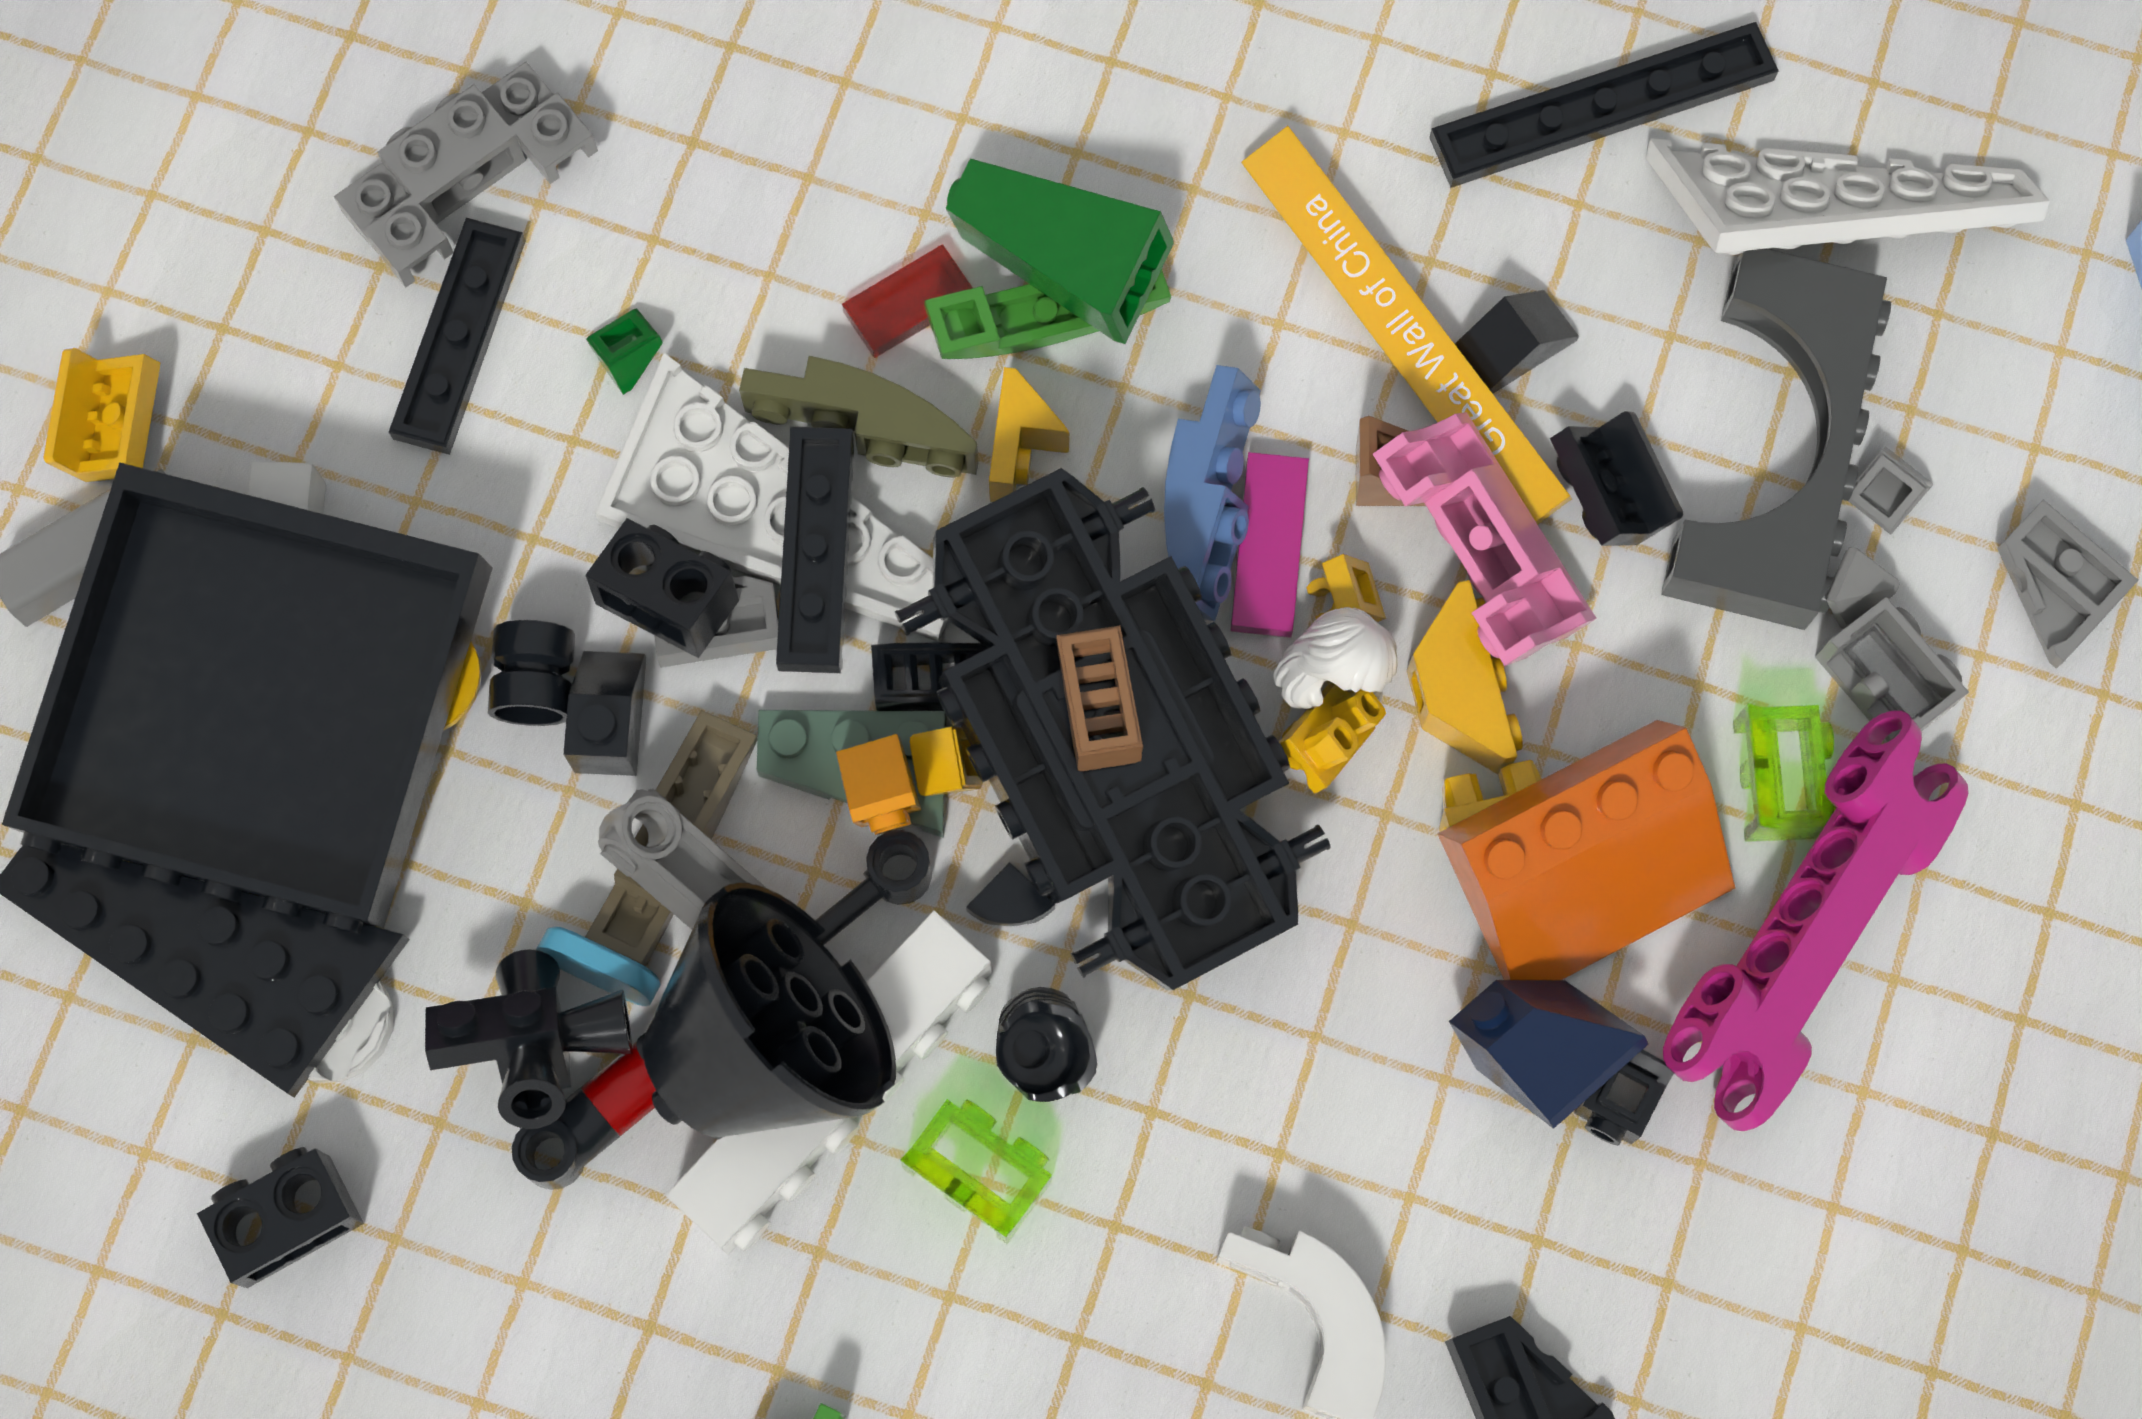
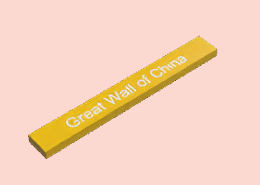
M1287 125L1241 162L1437 423L1454 414L1467 412L1537 525L1572 500V497L1290 127Z

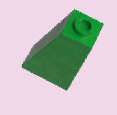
M971 158L961 178L956 179L951 185L945 209L962 239L1113 341L1126 344L1174 245V240L1161 211Z

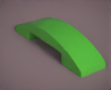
M1162 269L1140 315L1170 302L1171 294ZM1030 284L985 295L983 286L924 301V307L942 359H972L1012 354L1058 344L1099 331Z

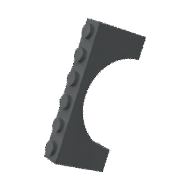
M1770 249L1748 250L1739 254L1732 267L1721 321L1738 326L1766 341L1797 372L1805 385L1815 413L1817 426L1815 460L1804 487L1791 499L1765 514L1727 523H1705L1685 519L1672 542L1661 595L1802 630L1809 626L1819 612L1827 613L1829 605L1825 597L1834 579L1827 576L1830 557H1838L1847 529V522L1838 520L1842 500H1850L1858 475V466L1849 464L1853 444L1860 446L1869 421V410L1861 409L1864 390H1872L1880 366V356L1872 354L1875 335L1880 337L1883 335L1891 312V301L1883 300L1887 277Z

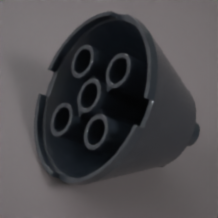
M733 883L721 888L705 902L649 1027L636 1042L638 1053L644 1060L648 1075L656 1089L652 1094V1102L660 1116L673 1125L683 1121L694 1130L716 1139H721L725 1136L862 1116L884 1103L885 1101L882 1098L885 1091L895 1085L896 1057L893 1041L884 1015L865 979L851 959L841 966L829 950L817 939L825 931L817 921L796 904L768 888L751 883Z

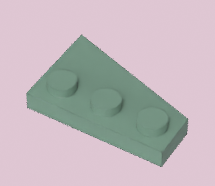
M758 710L756 768L758 776L828 800L833 798L845 803L848 802L836 752L898 734L904 747L922 809L909 813L911 825L922 828L924 832L944 838V794L923 796L918 792L909 741L910 737L914 734L946 728L945 711Z

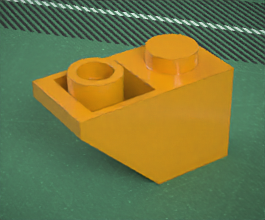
M898 734L836 752L848 807L854 824L861 828L869 826L871 833H875V835L904 828L912 824L909 813L922 809L904 747Z

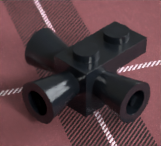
M527 949L513 952L503 958L496 969V980L501 992L500 996L469 1001H454L444 1005L426 1007L425 1053L430 1070L496 1060L503 1085L498 1100V1111L501 1117L509 1124L519 1128L536 1129L545 1127L555 1122L565 1109L566 1102L562 1089L571 1088L569 1052L633 1053L630 1021L624 991L614 992L562 1012L557 994L560 968L555 959L547 953L538 950Z

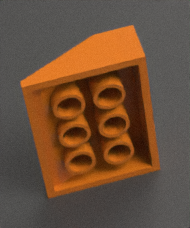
M1656 720L1437 833L1504 980H1563L1735 889L1712 786L1686 727Z

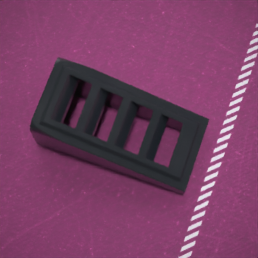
M888 643L871 645L876 710H943L936 691L942 689L938 683L943 673L942 663H954L956 665L988 648L981 643ZM917 665H929L931 690H919ZM892 667H904L906 690H894Z

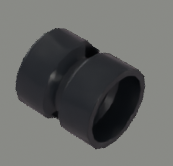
M537 620L506 621L496 625L493 631L492 657L494 658V666L502 672L493 675L490 679L487 712L490 717L498 721L525 726H549L566 722L568 696L572 685L569 680L561 675L569 672L570 665L574 662L575 633L573 630L556 623Z

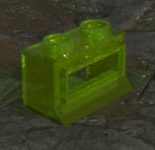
M1747 703L1733 721L1734 734L1746 733L1748 758L1740 767V783L1742 789L1752 790L1754 819L1744 829L1745 842L1817 839L1836 809L1825 794V783L1827 781L1825 759H1831L1834 752V733L1831 723L1820 721L1819 705L1760 707ZM1798 731L1807 810L1785 811L1777 732Z
M947 1099L914 1145L900 1159L902 1167L912 1176L917 1174L942 1192L944 1198L963 1212L968 1211L993 1229L996 1232L997 1238L1008 1244L1052 1183V1174L1043 1169L1049 1158L1021 1137H1017L1015 1142L1010 1145L991 1130L997 1121L972 1101L965 1099L959 1108ZM952 1124L1028 1178L1011 1204L934 1149Z

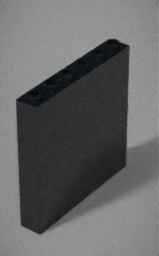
M119 462L2 825L24 833L21 845L59 855L62 844L84 849L81 861L119 871L122 859L144 865L141 873L142 877L179 887L183 875L204 881L202 893L234 902L240 901L242 891L265 897L262 905L263 909L290 917L300 918L303 907L324 912L326 914L323 925L343 931L361 934L364 923L384 928L493 567L479 553Z

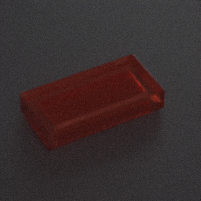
M942 244L842 303V309L872 356L876 358L930 326L924 307L925 300L972 289L973 287Z

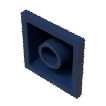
M1495 980L1449 1020L1451 1027L1476 1070L1553 1129L1649 1045L1643 1034L1566 980Z

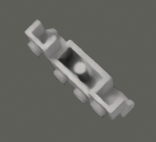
M524 62L482 93L473 84L462 93H454L444 98L432 114L415 126L405 127L397 131L388 140L386 146L377 152L382 163L336 194L334 198L342 213L374 248L406 288L415 282L410 271L412 267L436 250L443 259L454 253L447 237L436 224L524 163L526 159L523 152L551 184L560 178L556 168L557 164L580 148L588 158L595 154L598 149L593 134L559 93L553 94L531 66Z

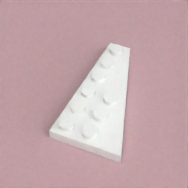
M1654 138L1649 140L1646 160L1715 254L1737 255L1748 250L1768 248L1795 249L1801 245L1829 242L1848 244L1859 239L1880 237L1905 238L1910 234L1940 231L1958 233L1964 229L1991 226L2010 228L2021 223L2044 221L2050 203L2045 194L2021 169L1950 164L1946 167L1945 173H1933L1914 168L1911 160L1889 158L1887 168L1857 166L1858 159L1855 155L1764 148L1759 152L1758 158L1744 157L1727 152L1725 144L1703 143L1701 153L1671 150V140Z
M663 353L597 506L595 515L599 522L616 528H620L626 518L646 528L649 525H657L671 533L681 546L698 555L702 551L710 552L722 559L732 569L781 586L789 448L756 422H750L726 404L722 396L706 384L704 386L683 371L679 363L666 353ZM853 497L852 504L850 505L851 522L849 528V551L847 554L848 574L846 575L847 595L845 598V609L902 628L903 623L923 614L919 613L899 623L895 611H899L928 596V590L933 588V558L903 535L899 536L871 514V510ZM939 618L913 633L940 641L948 620L942 621Z

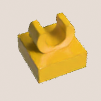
M1341 554L1322 563L1326 578H1317L1306 587L1308 594L1316 597L1325 596L1331 592L1333 605L1329 611L1351 607L1363 610L1376 622L1386 619L1369 562ZM1321 613V614L1315 616V618H1316V619L1319 618V617H1320L1321 615H1323L1324 613Z

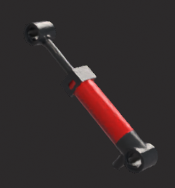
M893 830L875 839L870 845L866 857L867 870L863 873L866 879L815 920L825 929L824 933L817 937L823 945L881 898L886 902L901 905L910 904L923 896L929 888L932 871L929 852L919 837L904 830ZM895 855L909 856L917 864L915 871L910 877L897 881L889 879L883 874V866L889 858ZM636 1042L632 1045V1054L619 1055L565 1099L564 1112L555 1122L536 1129L521 1128L517 1132L512 1144V1160L517 1170L537 1186L549 1190L562 1189L574 1183L583 1172L584 1166L655 1108L652 1102V1094L656 1089L648 1075L644 1060L638 1053ZM549 1138L562 1139L565 1152L559 1164L551 1169H538L534 1160L536 1148L541 1142Z

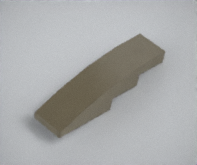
M701 710L657 786L656 791L712 840L756 745L757 735ZM642 824L635 839L639 844L646 847L649 835L647 828ZM617 869L614 873L615 885L585 937L646 967L674 914L631 877H627Z

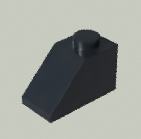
M583 651L568 696L563 752L574 773L637 776L646 669L645 654Z

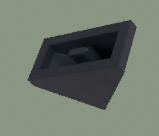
M1545 290L1503 297L1455 345L1492 394L1576 342L1579 335Z

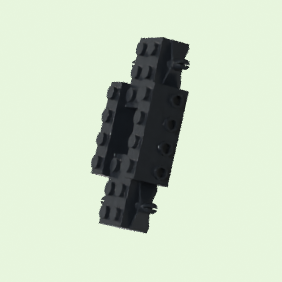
M1060 468L936 530L933 538V588L928 590V596L899 611L896 610L895 615L898 622L901 623L919 613H923L902 624V629L906 636L939 618L942 621L947 619L988 648L944 670L938 680L942 689L936 691V694L952 725L960 723L971 745L966 748V753L978 777L982 782L989 780L1000 801L999 804L995 805V809L1005 830L1012 840L1018 837L1030 860L1024 864L1040 896L1043 897L1048 894L1050 900L1056 904L1108 878V932L1104 933V937L1075 953H1071L1075 964L1097 953L1099 954L1095 959L1077 967L1081 976L1085 978L1086 975L1115 960L1118 962L1124 960L1164 989L1175 990L1298 925L1295 870L1301 868L1300 863L1325 850H1329L1331 846L1328 838H1325L1304 848L1305 844L1325 834L1318 824L1289 841L1286 839L1279 841L1239 810L1289 784L1284 771L1290 768V764L1274 735L1265 737L1254 716L1261 710L1252 688L1244 678L1238 681L1235 680L1225 660L1231 656V650L1224 634L1215 622L1206 624L1196 605V602L1202 600V595L1190 570L1186 566L1178 569L1172 556L1120 581L1119 531L1124 529V525L1155 511L1152 499L1132 509H1128L1146 500L1149 496L1147 490L1141 487L1138 491L1114 503H1111L1110 499L1104 502L1074 476ZM1120 626L1143 744L1142 760L1133 764L1078 771L1056 635ZM1110 652L1074 658L1075 667L1112 662ZM1115 679L1079 684L1080 692L1116 687ZM1119 705L1084 710L1085 719L1100 717L1109 711H1120ZM1100 735L1088 737L1089 741L1101 740Z

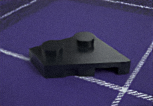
M1511 1316L1445 1341L1476 1419H1615L1612 1411L1603 1402L1596 1404L1570 1379L1572 1373L1554 1356L1540 1351L1535 1344L1534 1337Z

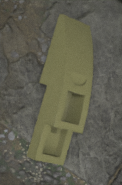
M813 356L808 357L804 378L744 368L739 388L745 412L751 413L759 421L782 425L787 423V420L811 423L813 428L852 429V431H855L858 455L866 456L868 461L879 466L899 467L902 462L926 466V470L932 474L949 478L959 477L961 473L977 474L979 464L977 442L954 420L933 404L894 382L844 363Z

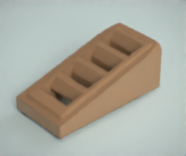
M1114 626L1056 635L1078 771L1108 768L1141 761L1143 744L1121 627ZM1109 652L1111 654L1112 662L1075 667L1074 658ZM1115 679L1116 687L1080 692L1079 684ZM1119 705V714L1085 719L1084 710ZM1117 732H1123L1124 736L1113 737L1094 741H1089L1088 738L1091 736Z

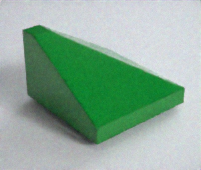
M637 308L586 338L589 346L623 395L633 389L663 343L658 333Z

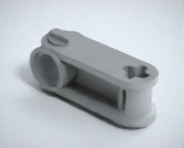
M636 790L626 804L613 809L604 817L599 827L598 845L602 850L600 854L624 875L631 877L689 928L693 929L705 902L721 888L733 883H751L765 887L679 813L680 811L656 790ZM634 818L641 821L647 828L649 836L646 847L639 844L633 836L632 821Z

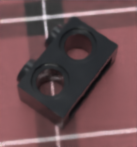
M626 518L585 575L596 605L697 658L701 656L739 602L732 571L722 559L706 551H702L698 555L681 546L678 540L665 529L657 525H649L646 528L629 518ZM643 565L652 566L644 573L629 574L636 567ZM689 593H704L697 600L690 602L681 601Z
M306 1147L289 1151L270 1164L271 1173L249 1184L247 1179H243L221 1188L211 1196L213 1205L197 1213L230 1283L249 1288L364 1224L329 1155L316 1148L309 1152ZM317 1180L321 1187L319 1203L307 1213H298L294 1203L297 1190L304 1183ZM257 1212L262 1221L261 1233L253 1243L241 1246L236 1238L238 1223L244 1216Z

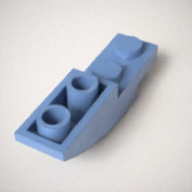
M1216 365L1200 422L1178 419L1169 454L1164 503L1168 557L1172 556L1178 569L1186 566L1190 570L1202 595V600L1196 602V605L1203 618L1211 621L1216 620L1220 603H1223L1229 595L1232 582L1230 570L1236 549L1244 541L1248 531L1249 519L1247 512L1249 506L1231 490L1233 484L1237 483L1241 477L1244 466V446L1250 427L1254 426L1258 420L1261 407V390L1239 368Z

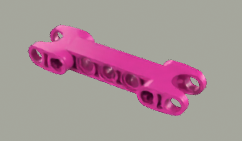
M1889 711L1871 719L1844 750L1825 783V794L1836 807L1835 811L1737 966L1722 964L1706 972L1697 982L1681 1007L1663 1046V1059L1666 1066L1683 1081L1695 1082L1704 1079L1723 1065L1722 1076L1716 1088L1714 1109L1717 1116L1733 1130L1747 1131L1764 1124L1792 1091L1812 1055L1811 1043L1801 1032L1805 1023L1898 874L1912 875L1918 873L1933 862L1952 833L1966 804L1969 794L1968 784L1953 766L1947 763L1935 764L1925 768L1913 777L1914 763L1920 751L1922 731L1908 713ZM1901 729L1894 739L1881 744L1889 734ZM1949 783L1946 791L1941 796L1929 801L1930 795L1938 786ZM1702 1041L1698 1053L1692 1059L1683 1062V1058L1689 1048ZM1755 1094L1753 1101L1748 1107L1734 1113L1736 1106L1742 1099Z

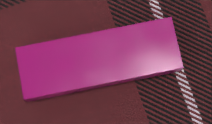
M1248 452L1243 502L1249 506L1247 512L1249 524L1246 537L1238 548L1231 632L1292 637L1309 458Z

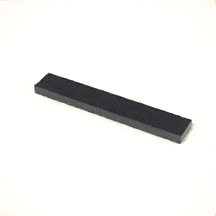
M1753 22L1431 128L1429 138L1450 188L1772 82L1775 80L1779 70L1757 23Z

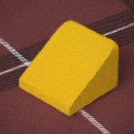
M946 727L917 733L910 737L909 743L920 795L933 796L981 789L983 783L975 772L966 753V748L971 745L962 727Z

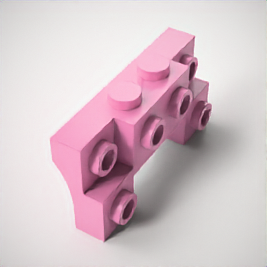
M1467 412L1454 414L1422 429L1402 432L1373 453L1374 458L1381 467L1379 476L1386 490L1395 499L1401 500L1404 506L1425 503L1435 519L1438 531L1452 546L1467 570L1473 587L1485 599L1486 603L1473 611L1472 615L1479 624L1477 632L1483 646L1492 656L1500 658L1504 666L1526 659L1546 645L1568 638L1597 619Z

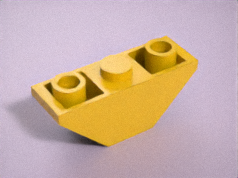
M1467 580L1458 582L1414 651L1407 668V675L1421 728L1494 773L1499 774L1501 768L1515 762L1517 758L1516 751L1522 750L1523 740L1516 715L1514 713L1506 715L1501 692L1507 690V681L1503 663L1500 658L1490 656V653L1483 646L1477 632L1479 624L1472 615L1473 611L1486 602L1482 597L1475 599L1471 582Z

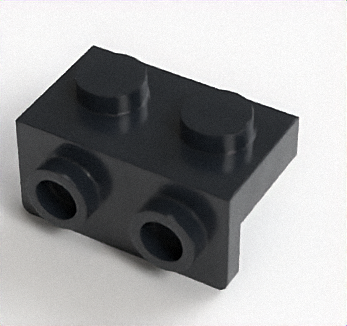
M1624 411L1601 427L1568 426L1550 438L1558 455L1556 461L1558 470L1564 480L1573 486L1584 509L1582 511L1583 522L1587 530L1599 541L1601 546L1638 545L1683 517V510L1634 412Z

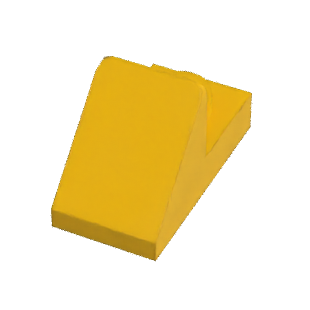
M1004 367L989 475L990 502H994L1016 491L1017 484L1028 485L1032 449L1061 453L1069 452L1070 433L1016 368Z

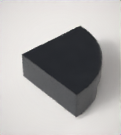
M1009 862L966 906V910L973 917L986 924L1019 926L1042 920L1055 910V904L1046 895L1041 897L1034 884Z

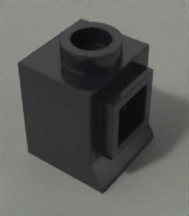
M1642 1050L1575 1110L1574 1114L1587 1120L1585 1129L1597 1138L1613 1145H1620L1622 1140L1632 1144L1642 1136L1674 1073L1666 1066L1665 1061ZM1619 1073L1646 1088L1634 1113L1606 1098Z

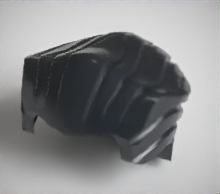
M1047 987L1030 988L1013 997L1003 1007L999 1018L996 1039L997 1067L1003 1076L1025 1098L1036 1102L1055 1101L1065 1098L1070 1094L1080 1093L1091 1082L1096 1074L1098 1065L1093 1040L1082 1013H1079L1075 1002L1071 1001L1067 994Z

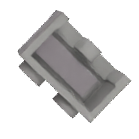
M1887 597L1830 639L1815 657L1869 721L1882 713L1903 711L1908 713L1921 731H1923L1969 693L1963 686L1962 676L1953 662L1941 654L1937 655L1921 637L1920 627L1913 616L1903 608H1896ZM1901 729L1889 734L1885 740L1889 742L1894 739Z

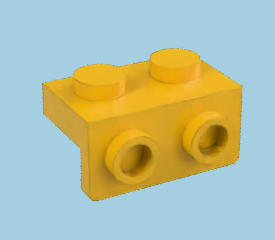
M77 348L64 349L62 351L43 456L44 461L84 482L114 479L119 462L143 468L161 363L145 354L97 360Z

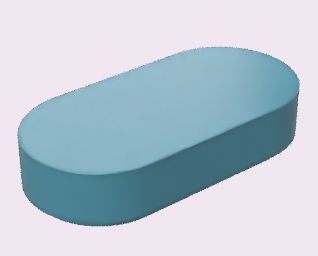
M554 926L547 928L536 950L553 957L561 970L611 994L623 990L626 1001L637 1005L650 1006L661 986L658 976L642 964L562 927Z

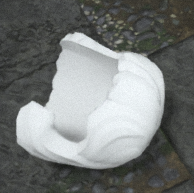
M1345 607L1325 612L1283 652L1282 658L1279 660L1273 673L1275 686L1281 687V694L1285 702L1291 707L1298 709H1311L1323 704L1321 688L1325 681L1336 684L1344 691L1353 690L1358 692L1361 689L1373 692L1381 703L1384 686L1391 683L1392 677L1397 673L1396 642L1386 628L1379 625L1363 610Z

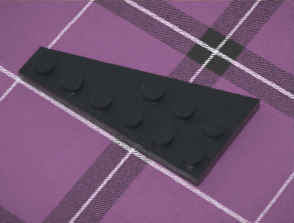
M63 844L59 855L22 845L0 874V894L294 1098L310 1077L309 1075L313 1069L317 1068L336 1042L335 1039L348 1021L352 1020L371 994L375 984L381 980L410 940L404 934L363 924L361 934L323 925L325 913L306 908L302 909L300 918L272 912L262 908L264 897L242 892L239 902L222 899L202 893L203 881L184 876L181 878L179 887L142 877V865L123 860L119 871L81 861L82 849Z

